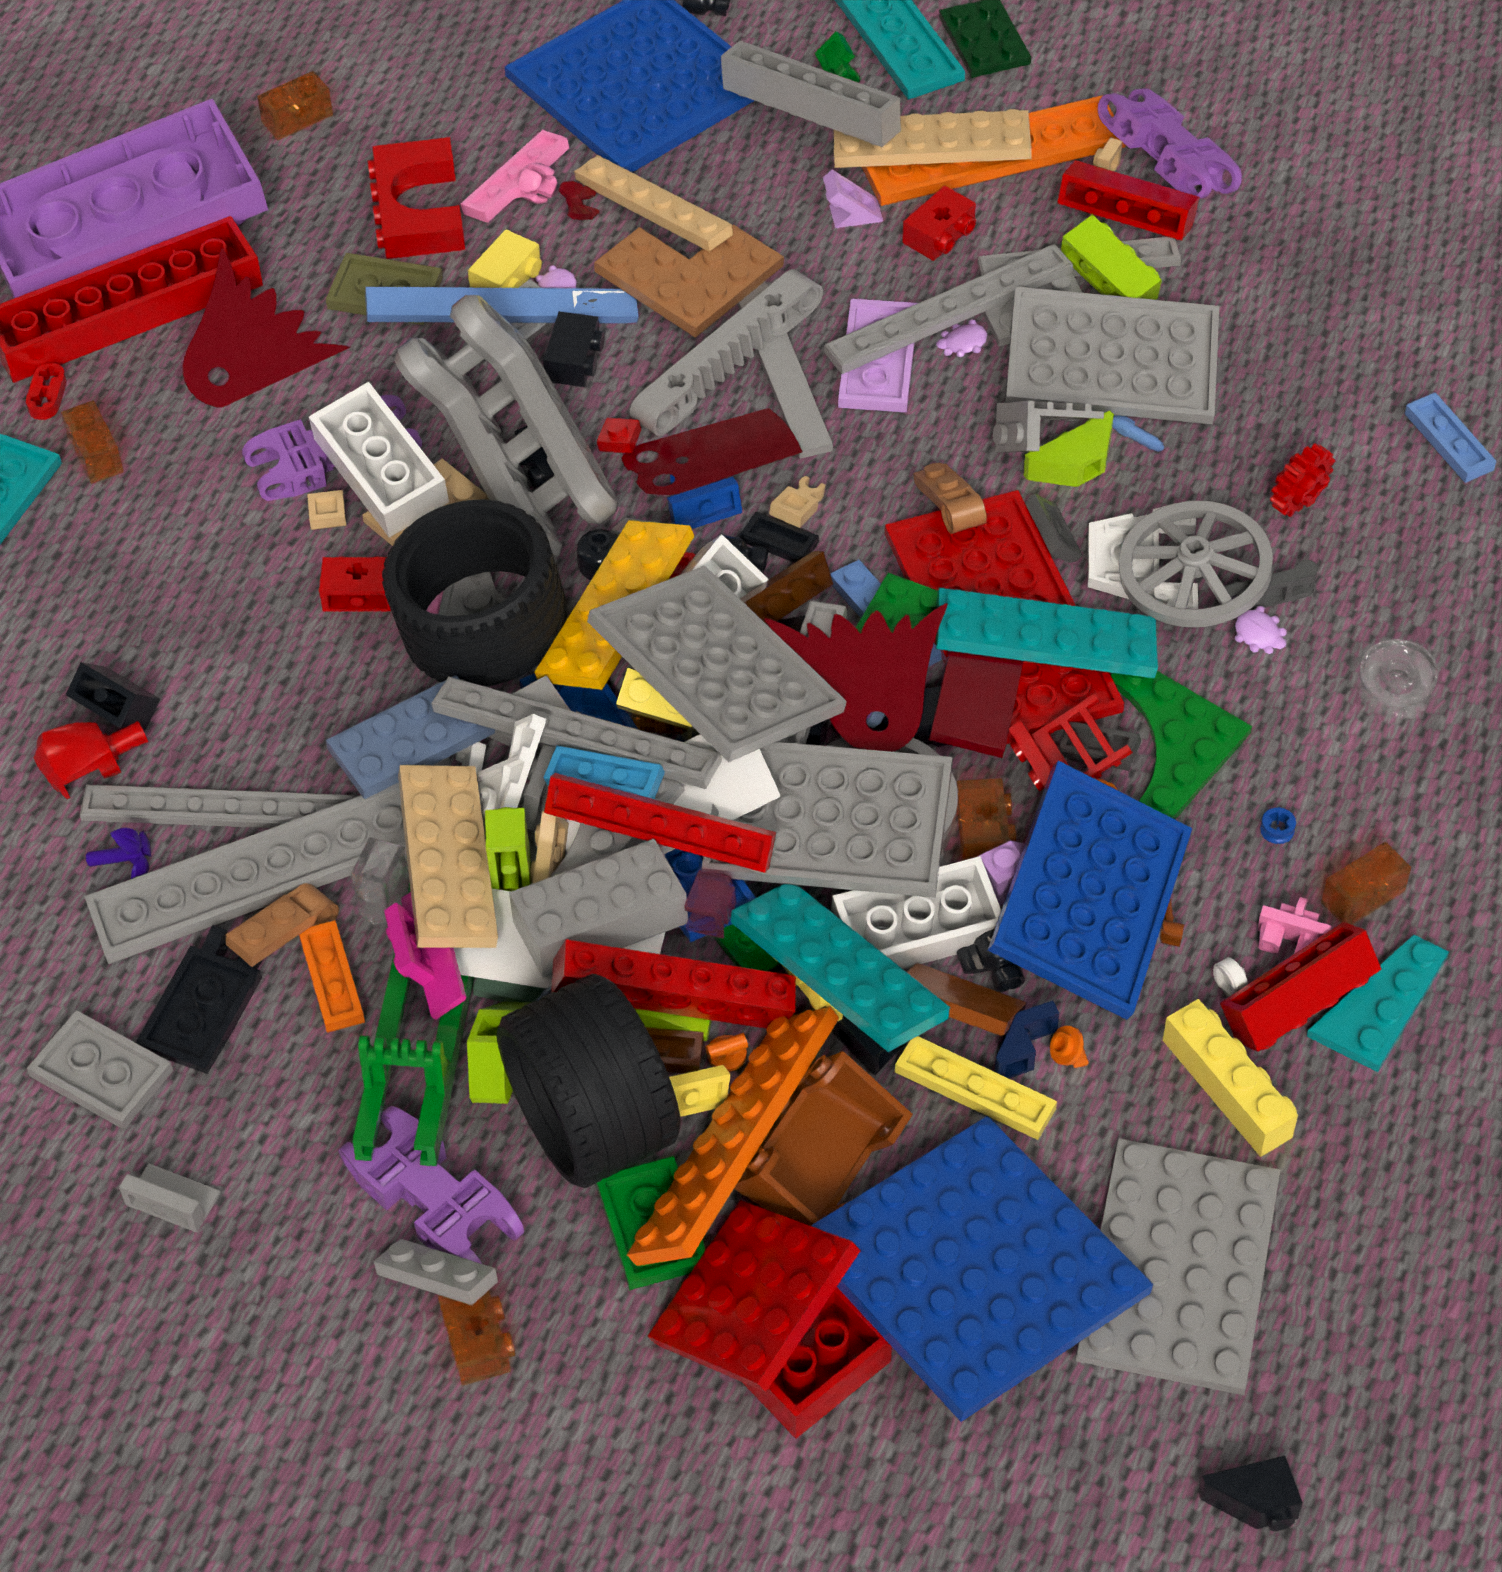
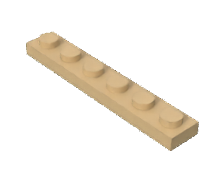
M599 155L588 160L587 163L574 171L576 180L583 185L709 252L733 235L732 225L729 222Z

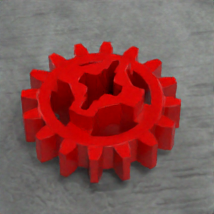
M1314 443L1311 448L1306 446L1301 455L1296 453L1290 457L1289 463L1276 476L1275 483L1277 485L1271 490L1274 493L1270 498V501L1273 503L1272 506L1284 516L1292 517L1295 511L1299 512L1303 509V506L1309 507L1314 504L1316 498L1323 489L1327 488L1330 482L1328 475L1334 470L1331 467L1335 463L1334 454L1322 445Z

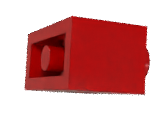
M944 185L903 221L902 243L932 261L936 260L942 253L948 254L961 236H968L974 230L976 225V203Z
M323 557L319 585L323 612L391 611L382 584V571L385 568L384 562L387 557Z

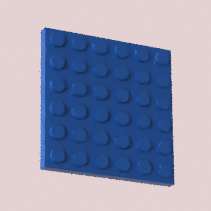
M622 0L505 66V76L593 152L630 172L636 171L755 101L723 89L721 55L729 50L731 46L675 0Z
M988 1116L811 1225L812 1227L850 1240L861 1250L838 1284V1289L960 1422L1150 1295L1154 1285Z

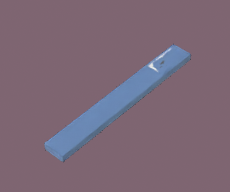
M365 287L367 322H454L450 317L452 305L465 295H479L509 323H555L559 311L597 316L599 323H634L638 321L639 317L637 299L622 289Z

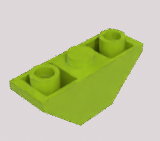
M1109 410L1104 413V419L1090 418L1079 427L1069 432H1063L1056 439L1040 446L1039 451L1025 454L1023 476L1030 481L1078 487L1104 473L1111 442L1114 414Z
M505 1001L478 1010L467 1040L469 1098L472 1103H509L513 1089L500 1056L497 1043V1029L503 1016L521 1009L531 1002Z

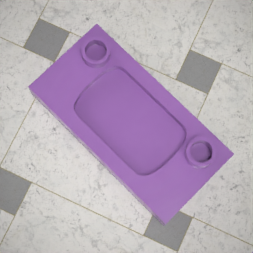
M209 99L0 183V272L13 298H16L228 216H231L238 226L247 218L267 211L268 207L257 175L214 100Z

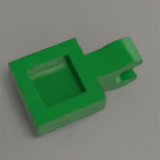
M835 31L815 52V55L824 71L859 83L861 81L859 74L849 64L855 55L845 37Z

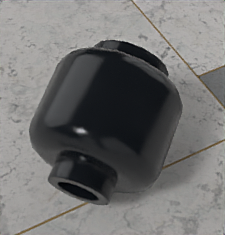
M596 529L587 532L578 541V567L581 574L588 580H592L618 538L614 532L606 529Z

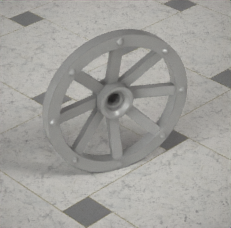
M1210 501L1179 502L1153 511L1142 518L1129 531L1119 553L1120 580L1131 602L1146 615L1163 623L1180 627L1218 625L1244 614L1264 595L1271 581L1273 570V555L1270 541L1260 525L1250 516L1234 507ZM1185 519H1203L1196 536L1190 537L1173 523ZM1216 521L1226 523L1242 532L1208 542L1209 535ZM1161 528L1179 546H1140V544L1151 533ZM1252 543L1258 553L1259 568L1218 553ZM1133 559H1173L1140 583L1136 581L1132 570ZM1213 566L1253 579V581L1243 593L1232 599L1213 570ZM1180 571L1183 574L1175 607L1163 604L1147 594ZM1203 577L1220 603L1219 606L1206 609H1187L1195 578Z

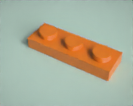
M336 920L311 926L299 934V939L326 1032L329 1033L365 1023L363 1010Z

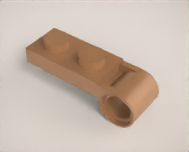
M946 463L929 464L924 470L913 473L917 488L941 509L945 527L950 534L986 523V510L981 497Z
M304 883L227 933L226 945L253 967L311 926L336 920L339 907L314 885Z

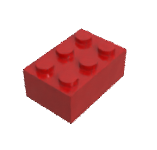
M836 1287L768 1391L764 1392L748 1384H743L797 1439L891 1362L892 1346Z

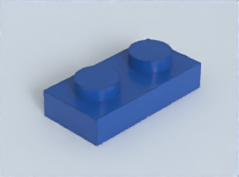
M734 477L667 498L671 523L690 525L692 529L743 513L739 487Z

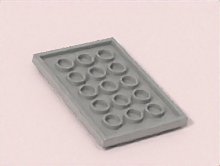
M1015 286L1005 403L1035 401V403L1092 404L1091 411H1103L1105 413L1110 410L1114 415L1213 424L1215 417L1219 306Z
M706 566L694 569L589 611L587 622L728 762L844 712L847 701Z
M774 742L761 748L760 751L780 793V797L733 820L776 832L769 869L766 873L704 856L701 868L702 876L936 898L953 757ZM712 804L711 815L718 816L719 811Z
M1118 1138L1101 1232L1154 1285L1150 1295L1080 1341L1076 1361L1244 1395L1280 1169Z

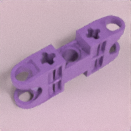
M1147 88L1136 89L1131 92L1129 98L1123 95L1120 96L1117 93L1105 94L1100 99L1098 114L1103 124L1130 149L1142 147L1158 161L1154 170L1175 189L1199 196V199H1202L1210 194L1211 189L1228 194L1237 191L1240 187L1242 174L1234 160L1211 139H1197L1181 125L1184 116L1152 90ZM1142 95L1145 101L1138 102V97ZM1109 101L1116 106L1114 117L1108 112ZM1225 169L1232 176L1230 187L1222 179ZM1195 185H1202L1199 193L1195 190Z
M395 395L380 396L388 407L397 406L392 412L398 420H401L406 414V408L402 399ZM301 419L269 429L253 437L242 449L243 458L246 464L251 467L279 459L276 466L269 469V473L263 475L257 483V489L261 497L267 501L294 497L327 486L325 473L332 471L333 467H335L314 440L312 430L306 431ZM407 428V432L421 448L422 440L418 432ZM288 431H290L291 434H292V436H293V437H292V439H293L292 441H291V438H290V436H289V434H288ZM257 449H267L264 452L251 456V454ZM306 477H308L311 486L307 485ZM281 483L280 486L273 490H266L270 485Z
M389 1106L382 1112L381 1121L391 1132V1137L386 1144L374 1148L372 1161L355 1160L353 1143L346 1142L339 1148V1154L344 1165L357 1183L384 1209L388 1210L399 1199L403 1198L412 1207L416 1204L425 1212L414 1222L417 1238L429 1248L482 1264L477 1255L470 1249L472 1244L468 1237L487 1220L494 1223L513 1241L517 1240L524 1233V1228L518 1215L503 1194L475 1169L459 1182L440 1166L446 1159L443 1141L441 1142L437 1166L420 1165L422 1151L414 1150L419 1120L397 1107Z

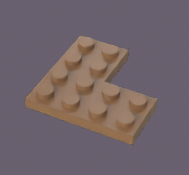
M733 224V235L710 252L702 249L692 258L688 259L639 227L594 262V272L696 338L782 268L784 256Z

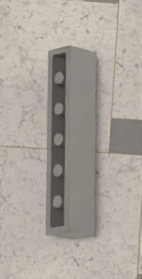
M743 41L737 42L721 55L723 89L736 93L739 96L750 98L766 106L780 109L791 115L799 116L818 125L829 127L845 135L859 138L883 147L901 131L900 97Z

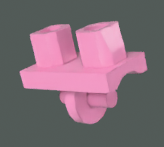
M1300 897L1296 907L1282 903L1280 910L1263 905L1258 924V931H1260L1258 948L1266 952L1278 953L1284 938L1297 942L1295 954L1330 931L1332 926L1318 922L1320 914L1306 910L1307 898Z

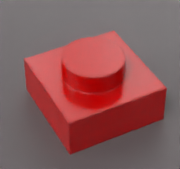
M606 418L597 439L599 451L632 453L642 430L639 420Z

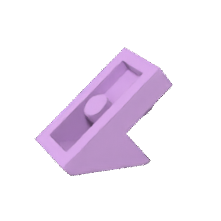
M831 170L823 177L827 191L825 195L830 202L829 206L835 228L883 221L878 200L875 196L834 170Z

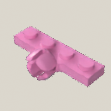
M545 130L540 131L460 204L463 214L488 223L516 198H524L526 201L535 204L548 202V198L554 196L557 188L556 177L552 176L554 170L550 166L569 149L567 138Z

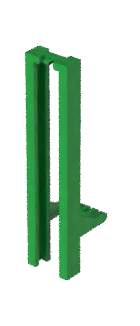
M410 883L407 894L411 892ZM392 960L374 1045L371 1046L369 1036L360 1035L358 1050L364 1090L352 1140L355 1160L372 1161L392 1065L424 1068L426 1088L414 1141V1150L422 1151L420 1165L437 1166L474 977L461 975L466 1000L440 1017L432 1051L427 1049L426 1040H417L416 1049H411L410 1039L403 1038L401 1045L400 1038H398L411 978L402 976Z

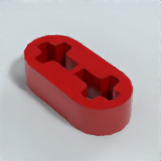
M45 363L40 365L33 374L26 396V406L30 416L34 419L47 420L56 415L59 410L67 385L64 369L59 364ZM50 376H56L51 378L49 385H46L45 380H49ZM47 397L48 402H45L42 407H37L42 404L43 398Z

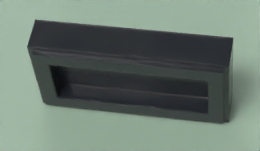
M759 512L754 513L739 535V538L743 539L747 545L768 547L769 553L794 563L811 553L819 542L818 535Z

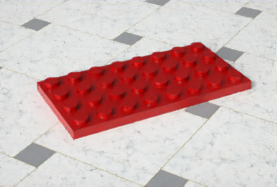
M1019 490L982 499L986 510V523L950 534L946 529L941 510L885 525L884 534L904 578L938 591L939 588L1076 606ZM940 650L942 653L941 658L946 666L949 651ZM1023 661L1010 727L1021 720L1029 732L1033 734L1094 693L1100 700L1098 704L1088 709L1094 720L1123 713L1124 701L1109 672ZM1082 715L1070 721L1086 723ZM1010 731L1006 745L1016 741Z

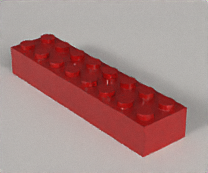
M228 216L0 304V361L12 382L15 383L33 376L35 370L45 363L64 364L205 309L214 285L221 248L224 249L230 261L236 285L238 286L245 277H248L251 290L263 286L258 257L233 218Z

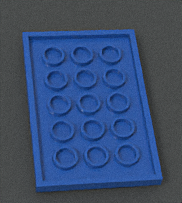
M1057 761L1049 774L988 951L1127 1020L1134 1014L1192 828Z

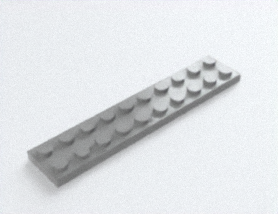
M399 782L367 799H364L362 795L84 896L108 964L269 906L283 895H287L304 883L312 884L318 888L407 855Z

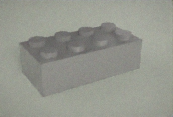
M655 839L509 892L513 923L543 978L552 975L553 959L566 939L624 948L688 923L686 892Z

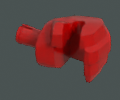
M139 721L110 735L102 734L97 723L76 722L41 733L37 738V750L34 760L54 790L61 793L66 799H70L71 797L65 787L66 784L97 769L100 770L104 779L122 773L116 762L119 760L118 756L149 741Z

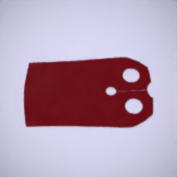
M767 408L635 445L633 452L625 453L621 459L627 470L638 474V480L635 482L646 494L676 495L802 453L803 451L789 426L775 412ZM644 451L658 453V458L653 462L642 463L636 459L637 455ZM679 457H687L689 459L683 464L676 462V459ZM670 474L675 477V481L668 486H657L653 483V479L658 475Z

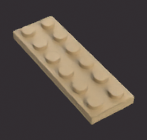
M1010 109L998 112L975 111L973 113L944 112L933 115L910 114L908 116H900L901 131L883 147L872 145L867 141L834 130L835 168L1032 159L1028 110Z
M400 765L398 780L417 948H496L498 933L476 767Z

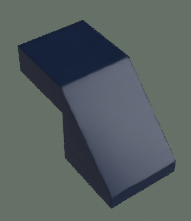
M1053 1000L1016 1013L996 1056V1073L1006 1078H1012L1034 1070L1036 1050L1031 1041L1055 1033L1058 1030L1059 1011Z

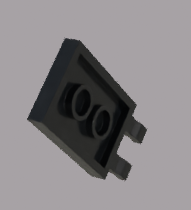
M212 925L201 949L190 945L135 1043L162 1058L208 1074L262 979L258 968L263 960L251 967L240 956H238L236 961L224 957L229 948L226 945L225 939L228 932L226 929Z

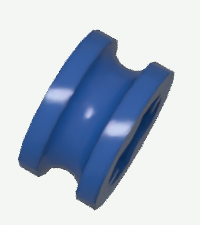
M1281 807L1271 808L1263 814L1260 827L1261 834L1264 839L1271 843L1284 844L1293 838L1296 818L1287 809ZM1276 821L1277 825L1279 822H1283L1285 829L1280 830V827L1275 830L1271 828L1272 822Z

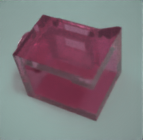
M699 870L684 905L685 911L692 912L686 924L687 931L724 939V924L728 925L731 911L736 905L735 887L732 886L731 877L721 873Z

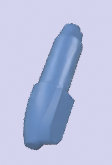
M1114 415L1113 429L1118 433L1131 438L1151 450L1159 452L1164 449L1163 442L1156 436L1137 427L1135 421L1126 416Z

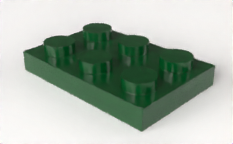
M980 0L939 10V18L971 78L1031 64V55L1000 0Z

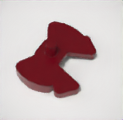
M575 181L561 183L558 191L566 198L569 207L567 213L569 218L592 220L599 214L600 211L598 209L586 206L582 201L595 197L596 191L588 186L583 187L582 184Z

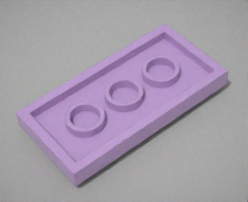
M851 299L846 335L918 303ZM915 342L841 374L838 408L907 413Z

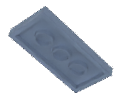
M443 681L327 739L326 745L330 754L362 797L367 799L399 782L398 773L400 765L432 766L495 734V729L433 712L431 703L445 683Z

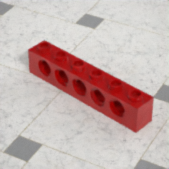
M567 939L553 959L551 993L557 992L560 988L574 983L585 976L596 974L612 981L635 1009L765 1029L773 1020L783 1016L788 1020L795 1013L796 977L794 975Z

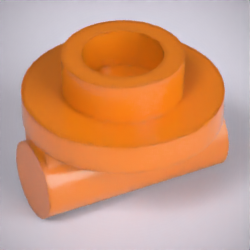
M1069 1025L1060 1027L1054 1033L1050 1042L1052 1059L1057 1064L1064 1066L1073 1065L1074 1068L1089 1064L1083 1048L1084 1040L1080 1030Z
M744 1033L734 1036L721 1035L713 1039L710 1044L705 1045L707 1058L712 1067L724 1065L728 1072L739 1069L746 1061L748 1042Z

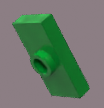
M731 924L711 933L712 937L737 967L775 973L783 969L779 962L735 925Z

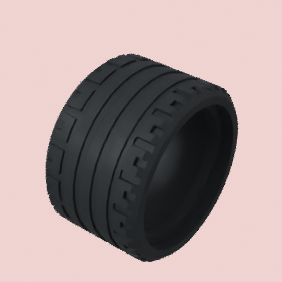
M486 499L466 500L430 511L414 521L398 536L384 562L385 568L382 571L383 589L406 652L420 671H425L427 676L435 678L438 682L445 681L448 676L453 677L457 675L463 681L481 686H493L508 682L527 673L542 661L568 616L566 596L546 533L533 516L526 514V511L516 508L509 503L505 504L501 501ZM500 571L526 577L513 594L487 610L458 616H445L426 611L438 594L466 577L484 572Z
M590 974L560 988L557 992H552L542 997L539 1001H533L501 1018L497 1029V1043L510 1085L528 1124L544 1152L558 1172L569 1183L582 1188H588L600 1182L603 1178L614 1175L620 1169H625L637 1163L638 1160H643L676 1142L681 1128L678 1102L669 1075L639 1015L626 996L612 981L596 974Z

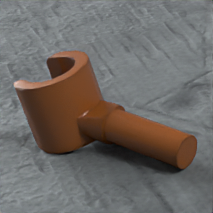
M1170 899L1163 920L1160 940L1161 943L1180 947L1185 924L1173 922L1174 917Z

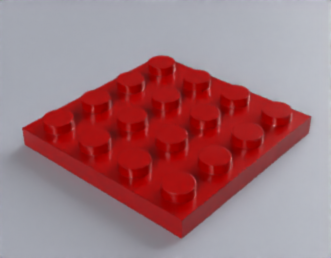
M740 1200L690 1275L683 1282L666 1310L659 1317L648 1337L664 1349L767 1392L861 1250L850 1240Z

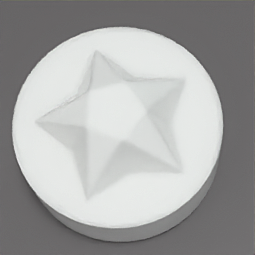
M1227 957L1214 965L1213 975L1215 981L1227 997L1248 985L1244 968L1234 959Z

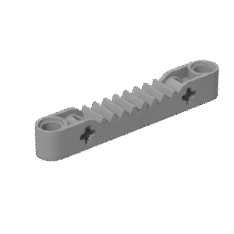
M795 269L785 272L639 393L631 404V418L639 420L640 424L657 436L665 435L697 408V397L703 399L706 397L704 389H716L714 380L724 382V372L729 374L735 373L733 364L743 366V356L753 358V348L758 350L764 348L762 340L772 342L773 336L789 332L812 313L821 302L823 296L822 286Z

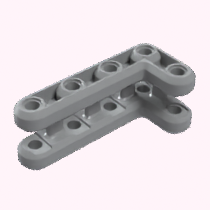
M465 295L452 305L450 317L461 331L460 336L467 345L448 359L426 339L410 338L397 349L395 363L405 379L442 412L489 500L512 504L516 508L526 511V514L533 516L546 533L554 559L560 556L562 544L558 541L553 531L554 526L546 513L567 496H570L578 508L577 513L587 523L601 524L616 513L618 498L528 341L479 295ZM485 359L494 367L502 380L479 396L472 386L473 381L466 373ZM516 400L521 408L520 414L528 427L508 443H505L500 435L501 429L494 415ZM543 447L548 456L547 462L554 476L532 492L527 484L528 478L520 463Z

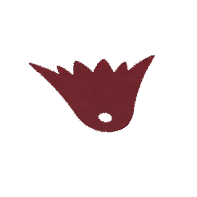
M221 248L217 273L209 301L183 361L185 384L198 400L213 407L223 408L351 348L337 344H314L313 342L322 334L320 331H305L297 334L305 312L303 310H290L275 315L277 299L274 288L267 289L250 299L251 284L249 278L245 277L238 286L236 285L233 269L223 248ZM216 367L225 369L229 375L227 383L221 386L212 384L208 379L211 369Z
M947 603L929 613L913 629L911 628L909 615H905L898 622L893 633H891L884 617L878 610L869 616L861 633L846 618L839 614H834L830 638L811 623L806 624L809 636L806 637L782 623L764 618L773 632L847 701L843 713L829 718L836 731L846 742L857 749L894 752L903 748L913 739L922 718L925 682L931 651L938 628L944 617ZM878 711L885 714L889 721L888 727L879 732L870 729L866 723L867 716L870 713Z

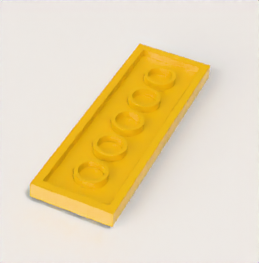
M628 520L534 673L537 679L547 675L551 683L555 685L603 690L622 656L587 622L589 611L669 580L694 538L691 526Z

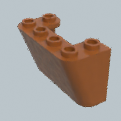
M844 1051L829 1057L823 1055L809 1066L734 1187V1190L763 1209L811 1226L846 1204L845 1202L837 1205L871 1152L892 1146L913 1114Z

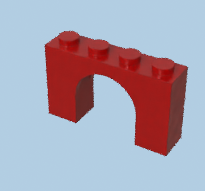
M450 137L372 146L374 159L367 161L370 180L376 179V182L370 183L373 203L379 202V205L373 206L375 226L382 225V228L376 229L378 249L385 248L386 259L465 250L460 205L432 209H412L396 201L402 193L413 187L456 181Z

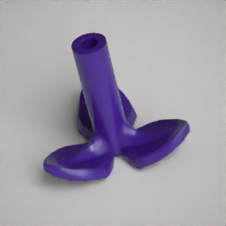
M131 828L116 829L110 834L119 847L90 851L86 854V862L89 867L130 861L133 864L131 879L148 873L150 869L145 856L151 857V846L144 830L140 831L138 835Z

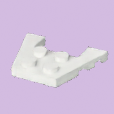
M1127 514L1089 523V588L1129 599L1120 580L1119 553L1129 531L1147 515L1134 517L1133 514ZM1196 518L1173 522L1185 534L1195 535ZM1159 528L1151 533L1140 546H1159V533H1166ZM1133 559L1132 570L1138 583L1159 570V559ZM1163 582L1147 594L1163 604L1175 607L1181 583ZM1193 583L1187 609H1198V583Z
M531 714L516 721L509 758L482 770L486 750L485 744L477 742L456 753V760L462 762V766L476 767L485 842V810L518 807L545 726L546 719Z

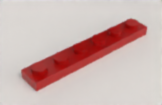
M558 773L550 776L544 809L546 814L645 841L655 839L657 844L763 873H766L770 867L776 832Z

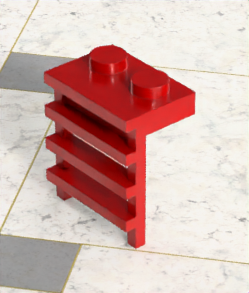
M1095 693L1033 734L1029 732L1021 720L1008 728L1016 740L1010 746L1021 763L1026 760L1029 761L1033 770L1028 772V775L1039 792L1045 789L1051 769L1057 761L1070 766L1050 735L1063 727L1089 768L1084 774L1096 780L1103 776L1102 772L1113 765L1118 767L1122 764V759L1133 753L1128 744L1114 752L1088 709L1100 702ZM1079 715L1083 716L1108 756L1097 764L1094 763L1069 723Z

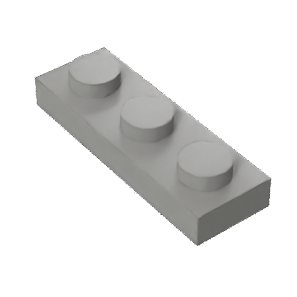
M401 1238L374 1261L376 1273L379 1276L469 1305H473L498 1282L496 1270L493 1267Z

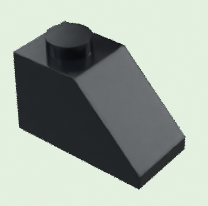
M1285 1455L1203 1475L1198 1491L1202 1501L1255 1529L1269 1526L1271 1531H1280L1292 1526L1295 1520L1299 1518L1303 1504Z

